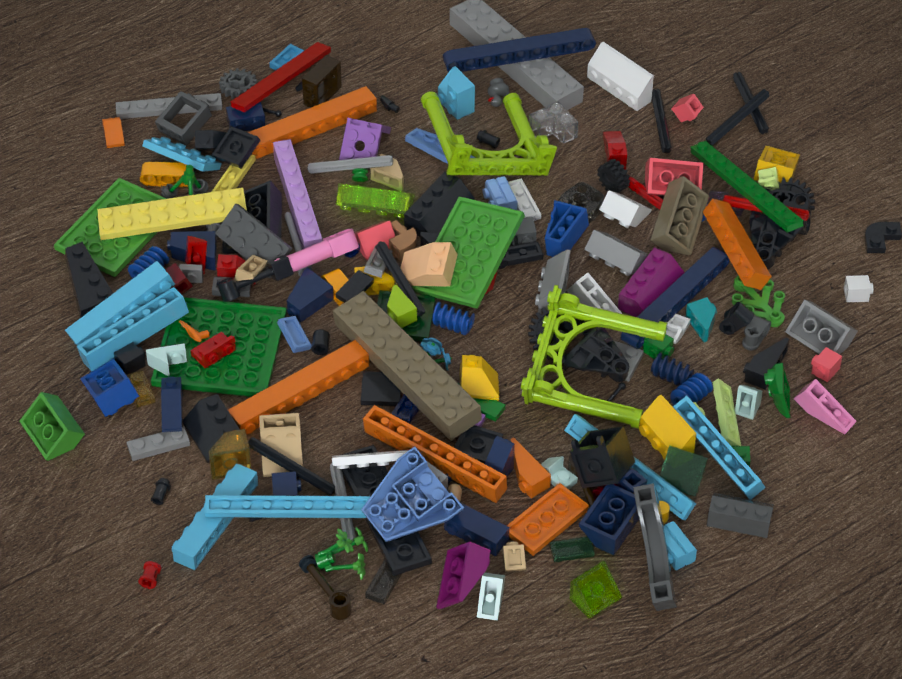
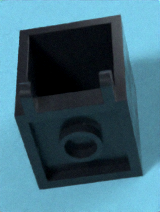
M624 426L588 431L579 442L578 440L571 441L572 450L570 454L582 488L618 484L635 463Z

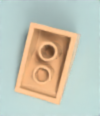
M432 242L404 252L400 269L411 286L450 287L458 254L451 242Z

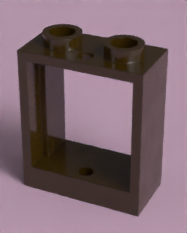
M326 55L302 78L304 105L311 108L327 102L342 87L341 61Z

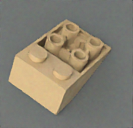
M299 413L259 416L261 442L303 466ZM262 455L263 477H270L272 473L289 472Z

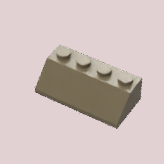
M684 176L669 182L650 241L664 251L691 255L709 195Z

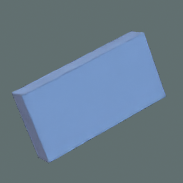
M296 316L278 320L277 324L293 353L310 350L311 343Z

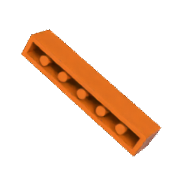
M712 198L703 210L704 216L744 286L762 290L772 277L730 204Z

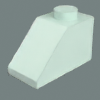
M739 385L735 413L753 420L761 404L763 391L747 385Z
M484 573L482 575L477 612L478 618L498 620L505 575Z

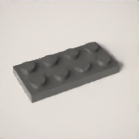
M239 204L233 206L215 233L246 260L255 255L270 261L282 255L288 256L293 249Z

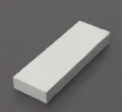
M522 178L509 181L508 183L518 201L517 210L524 213V218L533 217L534 221L541 219V213Z

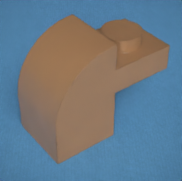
M395 220L391 222L395 237L389 240V250H392L393 257L399 263H402L404 252L417 248V234L414 228L407 230L404 225Z

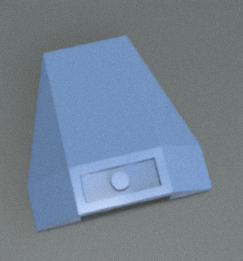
M414 446L397 459L361 511L385 542L449 521L461 512L464 507L452 492L449 493L428 467L425 458Z

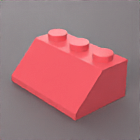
M649 158L645 168L647 194L665 195L669 182L682 176L702 190L703 163Z

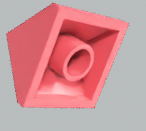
M380 222L355 232L359 245L357 249L368 260L378 242H385L389 248V240L395 237L391 222Z

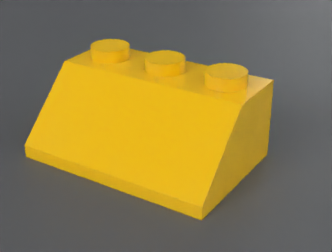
M659 395L640 417L639 431L642 436L651 442L652 447L661 453L665 462L676 468L693 459L696 432L662 395Z

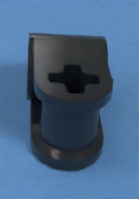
M737 302L733 307L725 311L724 320L720 323L719 329L724 334L732 335L742 327L747 326L753 319L754 313L741 302Z

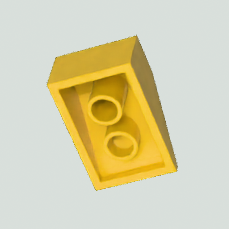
M765 146L758 160L753 180H756L758 183V170L776 167L779 183L782 182L784 177L786 182H788L790 177L793 178L800 154Z

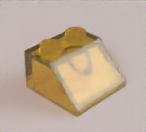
M245 429L225 432L209 450L212 480L224 478L228 470L232 469L236 463L251 469L250 449Z

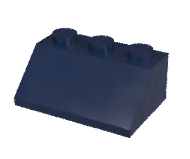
M613 484L606 485L579 523L581 530L596 548L611 555H615L639 520L635 494Z

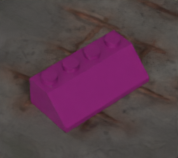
M654 247L619 293L618 309L637 317L685 272L671 254Z

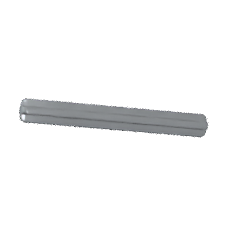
M386 155L309 163L308 171L310 174L357 168L392 166L393 157Z
M332 462L330 464L333 485H335V496H347L342 469H337V466H333ZM340 518L343 532H347V539L353 541V538H356L352 518Z

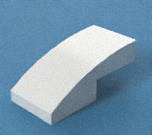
M675 314L667 322L666 334L674 338L673 344H676L690 325L689 318Z

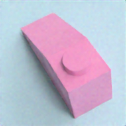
M817 379L803 387L794 397V400L808 414L843 434H846L856 422Z

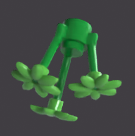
M339 528L337 529L339 533L336 534V537L339 539L336 541L337 543L315 554V560L320 570L325 568V571L329 572L332 570L354 569L358 570L357 573L360 574V580L363 579L366 574L364 569L366 564L364 562V555L358 553V560L353 562V564L333 565L336 562L334 554L346 550L347 553L353 552L352 546L362 544L365 551L368 552L367 543L364 541L359 528H355L358 537L353 538V541L347 539V532H343Z

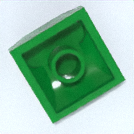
M783 363L775 364L771 369L767 370V373H764L765 384L769 385V397L773 398L778 411L784 417L791 418L790 385Z

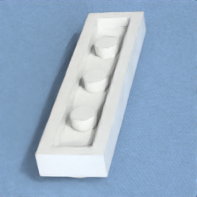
M409 450L332 456L333 466H337V469L349 468V465L357 464V467H368L369 463L385 466L389 465L391 461H397L399 457Z

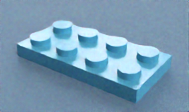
M167 137L145 139L142 145L147 149L183 164L192 165L193 168L200 171L220 170L222 164L215 161L216 158L213 156H203L198 150L186 149V145L181 143L174 144Z

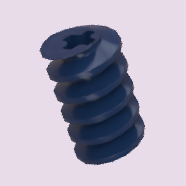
M659 352L652 363L650 372H653V376L658 377L660 375V379H667V382H673L674 385L678 386L693 376L694 369L689 371V364L682 368V361L675 365V358L669 362L668 355L662 359V353Z

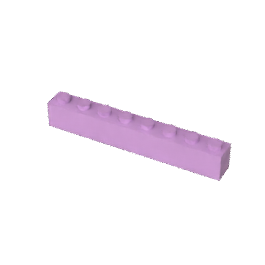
M291 139L273 142L274 160L302 249L322 242V236Z

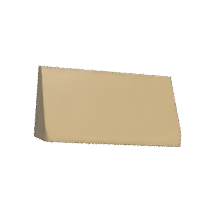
M252 255L236 270L235 281L254 279L267 266V260Z

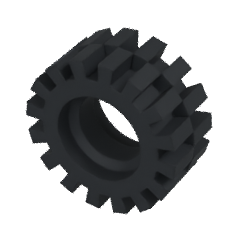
M616 159L607 161L597 169L599 172L597 176L600 177L599 182L602 181L601 185L606 187V191L610 190L619 193L629 186L630 180L628 178L630 176L626 174L628 171L627 169L624 170V165H620V162H616Z

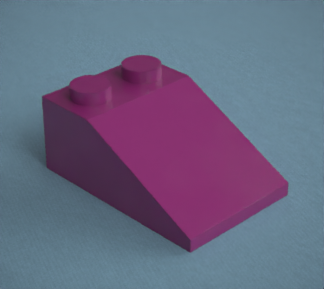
M467 542L447 550L437 609L440 610L460 603L465 599L487 570L490 563V549Z

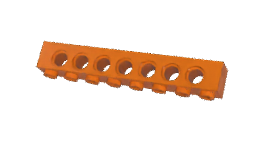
M374 405L363 418L365 433L398 451L410 450L415 446L431 465L442 473L448 474L452 480L492 502L497 503L507 490L506 475Z

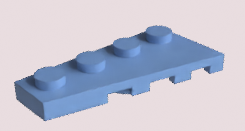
M416 128L406 135V142L448 164L436 134Z

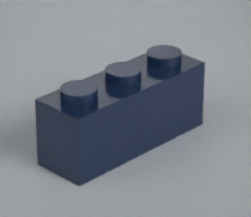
M461 503L464 509L449 521L444 522V530L451 535L463 539L466 543L472 542L490 549V554L497 556L502 547L509 541L510 527Z

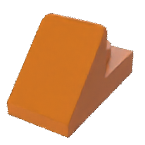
M120 117L102 119L107 148L125 146Z

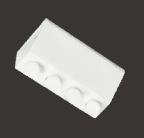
M602 42L588 63L587 77L626 103L629 107L636 111L640 110L652 101L654 75L605 42Z

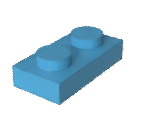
M292 44L288 45L269 62L270 68L274 70L279 69L304 50Z

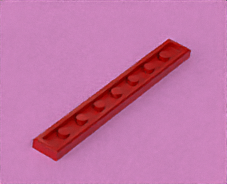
M316 42L232 100L231 107L246 112L331 52V47Z

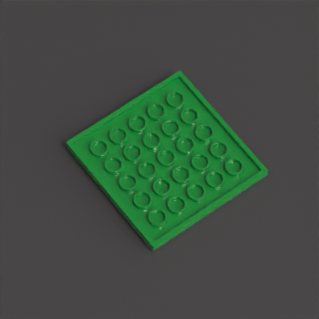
M184 297L189 313L166 326L161 347L185 344L187 362L169 365L170 376L154 369L151 386L161 387V378L181 377L183 390L252 397L270 386L282 336V331L277 322L281 318H286L287 308ZM179 321H184L198 332L208 330L209 338L201 339V342L195 341L189 336ZM223 332L227 337L233 335L235 337L236 350L218 360L215 364L204 368L191 356L193 348L216 334Z

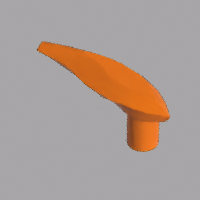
M179 321L189 336L195 341L201 342V339L209 338L208 330L198 332L184 321Z

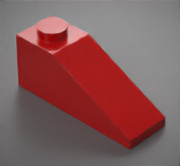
M621 131L603 132L607 161L616 159V162L619 161L620 165L623 164L624 170H626L627 149Z

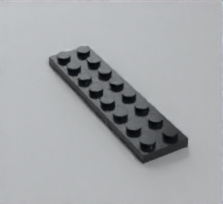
M374 445L341 455L375 453L377 450ZM369 463L368 467H357V464L349 465V468L342 469V473L354 496L371 497L388 473L385 466H377V463ZM365 518L393 576L432 564V558L418 531L385 542L371 522Z

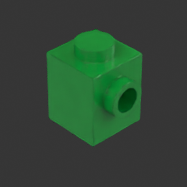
M667 334L664 341L645 338L643 351L653 359L656 358L659 352L662 353V359L666 355L670 357L674 352V338Z

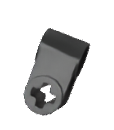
M754 315L744 330L743 347L750 351L758 349L770 330L771 321Z

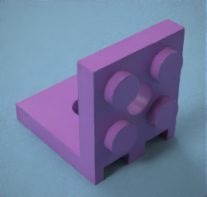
M347 118L339 160L376 157L381 134H390L391 127ZM359 141H363L365 144V148L362 151H358L356 148V144Z

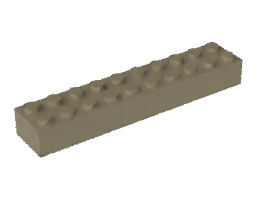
M364 291L333 310L335 325L351 341L356 340L369 353V359L450 441L482 420L480 405Z

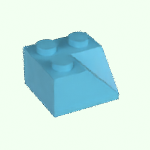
M454 66L438 86V97L441 105L458 120L475 112V85Z

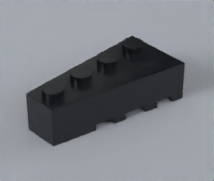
M83 242L65 248L66 264L80 318L113 294Z

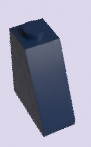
M216 231L171 232V239L167 240V250L171 251L173 259L185 262L187 236H193L207 241L205 268L216 270Z
M307 267L287 299L288 315L290 317L296 316L300 323L334 300L333 286Z

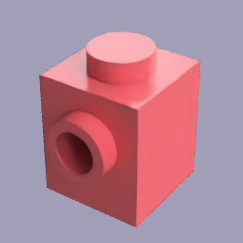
M691 94L679 99L671 109L680 122L694 120L704 107L696 95Z
M826 347L819 355L816 354L812 359L811 374L828 382L840 369L842 356Z

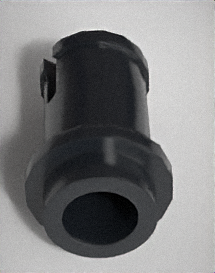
M480 130L477 134L476 139L479 140V143H485L493 148L498 147L500 143L499 137L487 133V130Z
M160 478L156 481V488L151 497V501L154 504H163L167 491L171 489L169 480Z

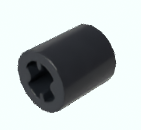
M321 329L314 331L311 351L314 354L324 355L328 352L329 332Z

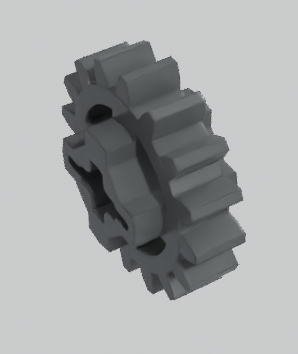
M236 68V71L229 70V74L224 73V77H220L219 81L221 93H225V97L231 96V99L238 97L257 84L255 74L252 75L251 71L245 72V69L239 71L238 68Z

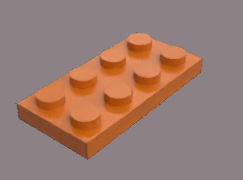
M559 483L507 525L510 527L509 538L518 542V545L524 544V549L534 556L587 512L589 504Z

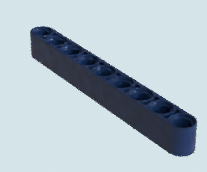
M580 28L446 51L442 58L448 72L454 66L461 72L589 51L596 46V41L589 28Z
M712 247L639 314L637 318L658 323L660 321L668 322L727 267L730 261L727 254L716 247ZM622 332L620 338L621 341L639 349L643 346L646 337Z

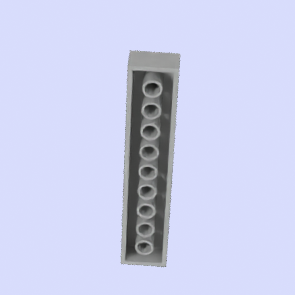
M466 0L450 8V25L474 46L526 38L483 0ZM550 57L498 66L555 116L583 102L584 86Z

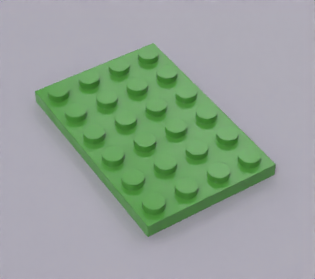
M118 178L54 244V248L65 254V248L83 242L98 269L116 277L157 232L101 240L97 209L166 198Z
M459 196L435 241L451 242L458 254L450 287L412 286L413 291L478 309L525 217L524 213Z

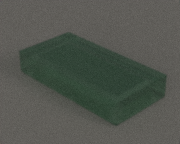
M588 537L550 542V550L554 562L594 557V548Z

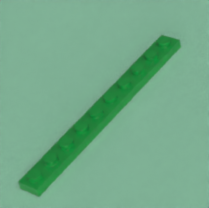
M707 141L699 142L690 147L691 153L787 233L803 227V220Z

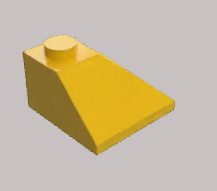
M462 355L459 372L460 386L472 398L499 400L498 373L481 356Z

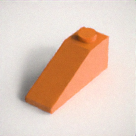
M513 437L511 442L515 444L514 469L520 490L532 499L550 488L551 474Z

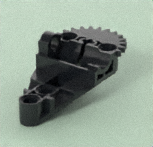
M784 177L782 182L779 183L780 189L771 191L768 188H764L785 206L808 210L810 216L812 210H815V207L812 206V204L816 203L815 199H811L814 197V194L809 193L811 188H805V182L800 185L799 179L793 183V178L790 177L789 181L786 182ZM751 212L749 224L753 245L767 269L773 267L776 257L782 255L781 249L789 242H792L798 234L807 235L810 229V216L807 221L803 220V227L787 233L767 215H763L762 212Z
M544 308L541 309L542 314L538 312L535 314L537 319L532 318L531 322L534 325H529L528 328L532 330L528 332V336L534 337L529 340L530 344L536 343L533 346V350L539 348L537 341L539 334L544 331V327H542L545 316L549 315V311ZM575 319L577 326L587 322ZM564 321L560 323L558 330L560 333L566 334L573 330L570 322ZM595 327L583 331L582 334L585 337L569 353H564L562 370L564 369L565 371L571 367L584 372H599L601 377L605 378L608 375L615 382H623L628 376V361L603 327ZM553 333L551 346L556 345L560 340L555 336V333ZM547 355L546 358H547L548 360H549V359H552V360H553V358H552L551 356ZM606 356L609 360H603L601 357ZM621 368L624 372H618L615 369Z

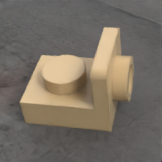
M518 542L506 543V546L502 547L505 572L526 570L524 544L518 545Z

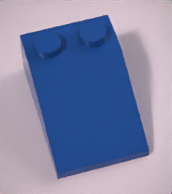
M114 358L80 378L105 417L115 414L119 408L133 403L139 397L129 378Z

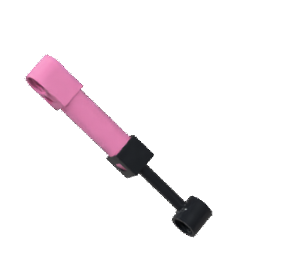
M346 229L324 238V241L288 256L282 255L267 261L268 269L260 272L254 279L236 282L234 277H229L217 282L223 302L240 297L239 291L241 288L271 276L273 280L279 281L294 275V272L357 249L359 245L354 230Z

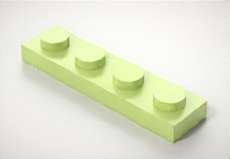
M718 378L712 383L721 435L731 446H741L731 387Z

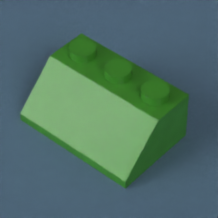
M44 392L38 395L19 421L45 460L48 461L73 450L85 435L59 396Z

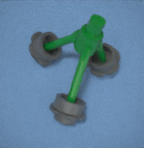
M186 165L184 175L174 185L167 184L161 187V195L166 199L176 198L178 195L176 188L182 182L188 185L189 195L206 193L209 187L207 186L208 183L203 179H196L192 165Z

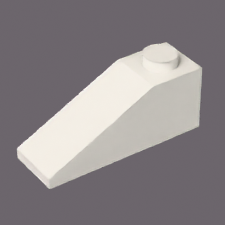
M586 273L566 290L569 294L577 296L581 304L622 314L589 273Z

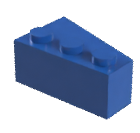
M554 200L551 220L548 223L545 235L548 256L554 257L565 250L572 249L589 226L587 208Z

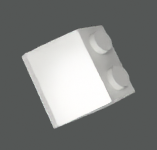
M609 190L599 210L604 212L603 216L611 220L616 218L620 220V225L629 228V226L637 227L650 214L652 209L623 194Z

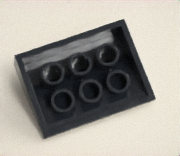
M271 180L244 191L247 211L281 238L282 193ZM222 240V252L224 254L238 253Z

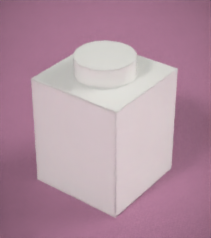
M868 275L846 276L844 284L846 302H869L870 294H873V283H870Z

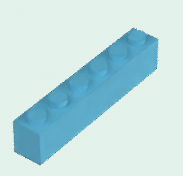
M156 261L65 329V331L76 346L168 291L175 283L160 263Z
M173 287L77 346L83 363L92 372L112 360L114 352L132 342L135 345L141 343L189 313L184 297Z
M687 395L673 406L696 432V439L749 500L765 489L758 476Z
M236 463L232 469L228 470L222 483L216 486L213 495L250 496L258 486L257 472ZM204 504L201 511L195 514L192 523L185 527L180 539L174 542L172 546L173 560L196 570L234 517H205Z

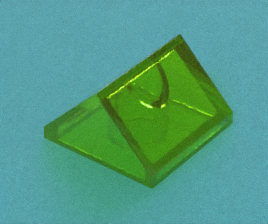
M605 561L595 565L570 583L569 599L588 618H592L622 598Z

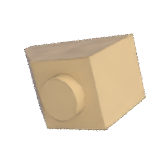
M393 158L392 166L370 168L371 180L401 192L404 190V176L397 159Z

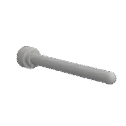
M286 212L284 217L295 252L302 250V246L292 214ZM307 267L298 270L299 276L302 275L304 269H306Z

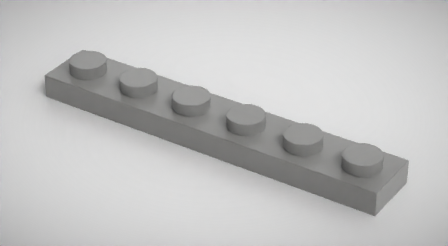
M221 93L193 95L195 99L205 101L209 105L210 111L222 110ZM175 97L116 102V116L120 117V119L160 116ZM185 104L177 114L195 113L198 110Z

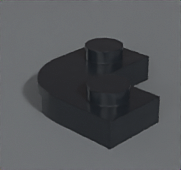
M876 222L869 225L864 237L866 253H885V240H901L900 222Z

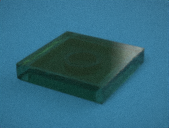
M670 445L660 476L679 491L696 497L708 458Z

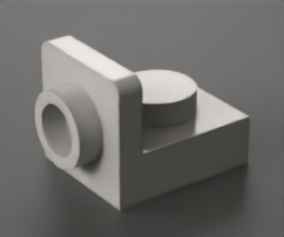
M180 264L179 268L190 283H203L202 265Z

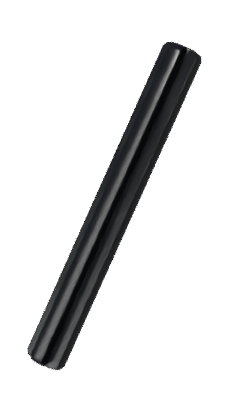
M735 72L733 80L746 104L754 96L743 74ZM757 107L750 114L760 134H767L769 127L759 107Z
M653 89L652 103L661 149L663 153H670L672 146L661 91Z
M762 89L708 135L706 141L713 146L769 98V92Z
M378 242L375 246L377 252L397 286L417 307V316L421 317L425 313L424 307L386 243Z
M251 437L248 441L247 446L289 472L296 471V476L326 494L332 495L334 493L335 485L256 438Z

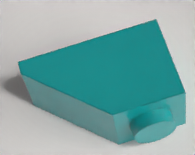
M706 297L687 304L685 317L690 319V324L702 341L707 342L715 323L717 309Z

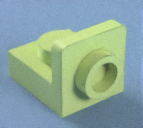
M776 167L758 170L759 185L771 191L780 189Z

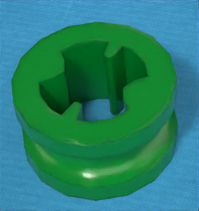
M357 168L352 170V174H354L352 176L353 181H368L366 176L368 174L367 169Z

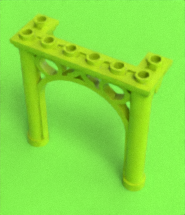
M427 92L421 97V103L427 110L448 162L447 175H548L557 146L549 145L546 135L535 137L522 108V101L517 93L506 95L503 99V104L518 135L519 143L510 149L501 151L482 150L464 143L463 135H455L437 93ZM514 155H518L523 158H516Z
M554 285L553 291H549L547 302H549L548 310L550 311L549 315L545 316L542 327H544V331L539 334L537 341L539 348L538 351L535 350L533 353L532 362H534L533 368H529L527 378L524 377L521 384L525 404L529 405V403L535 401L629 424L631 427L639 429L640 417L643 415L642 409L585 396L573 390L563 375V355L572 339L590 328L603 327L664 341L668 323L663 321L658 323L579 303V298L575 295L562 294V289L558 288V285ZM575 319L587 322L577 326ZM564 321L570 322L573 330L566 334L560 333L558 330L560 323ZM553 333H555V336L560 340L556 345L551 346ZM547 355L553 358L554 365L544 366ZM549 371L555 372L558 376V379L552 384L543 380L544 375ZM562 385V387L567 393L560 392L555 389Z

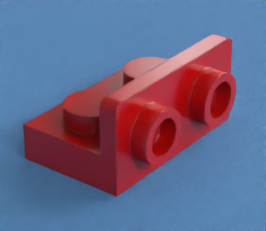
M220 332L193 348L191 356L204 368H207L236 350L235 337L233 335L227 337L223 332Z

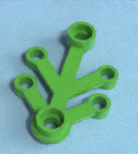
M739 275L734 279V289L739 292L745 291L752 300L745 299L743 295L735 293L732 296L733 305L741 302L754 315L771 321V327H779L784 322L785 316L780 310L785 300V293L776 291L773 297L775 302L773 309L768 305L770 292L774 287L772 280H769L762 288L761 298L753 288L744 286ZM754 308L762 309L764 312L755 311Z

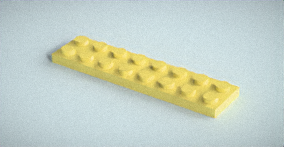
M236 188L97 209L100 239L106 240L223 222L235 204H239L247 211L244 189Z

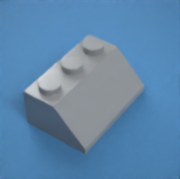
M593 230L584 249L590 252V257L597 260L601 258L605 260L604 264L612 268L615 266L621 268L620 272L627 276L634 274L649 255L606 232Z
M565 250L548 259L546 267H542L541 278H543V281H539L538 292L540 294L536 295L535 305H538V313L542 314V308L549 311L547 298L549 291H553L554 285H558V288L562 289V294L566 292L569 277L570 250Z
M804 299L785 332L818 354L826 347L841 354L849 347L858 330L814 302Z

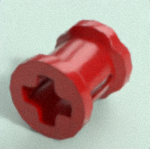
M145 562L144 572L139 577L138 583L147 589L155 588L157 585L156 579L158 574L161 573L162 567L156 562Z

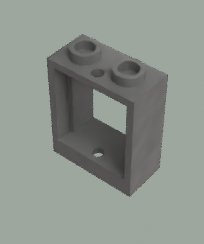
M180 91L157 118L155 123L159 132L187 146L195 136V130H200L212 114L209 105L205 101H199L193 95ZM187 104L198 110V112L181 129L170 122L182 107Z

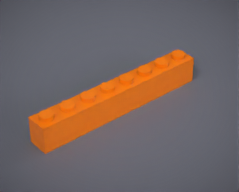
M365 86L250 131L248 133L258 136L260 139L252 154L258 159L274 152L273 142L291 139L293 145L347 123V118L359 119L377 111V98Z
M354 340L228 409L242 432V435L250 434L260 427L259 416L286 414L295 407L301 406L304 402L317 397L320 393L349 379L356 373L364 371L369 367V353Z

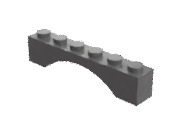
M654 483L633 487L647 556L652 604L656 611L676 608L677 604L658 492Z

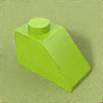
M394 285L387 304V315L403 328L417 321V307L397 285Z

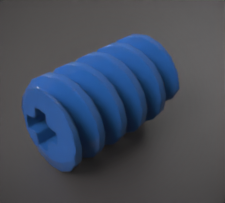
M152 246L135 260L133 264L129 265V275L132 279L156 261L164 268V264L169 263V257L162 249Z
M438 302L434 308L433 324L435 326L440 325L441 328L447 327L450 331L454 329L455 333L461 332L462 335H467L474 324V313L469 318L468 311L462 315V309H458L455 313L454 306L450 310H448V304L441 308V302Z
M695 373L671 392V402L674 406L687 395L692 402L697 403L707 396L708 393L712 392L713 384L705 375Z

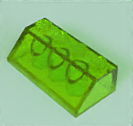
M338 183L336 205H339L341 210L351 211V207L358 208V212L369 213V210H375L377 215L387 216V212L394 213V217L404 218L405 212L413 205L415 194Z

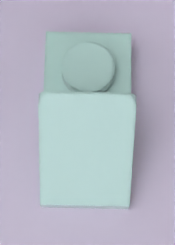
M185 344L146 349L148 366L167 376H170L169 365L187 362Z
M563 456L545 460L541 465L551 474L550 484L554 487L561 483L567 489H570L578 482V477L563 467Z

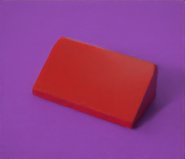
M187 236L185 264L202 265L203 274H205L206 240Z

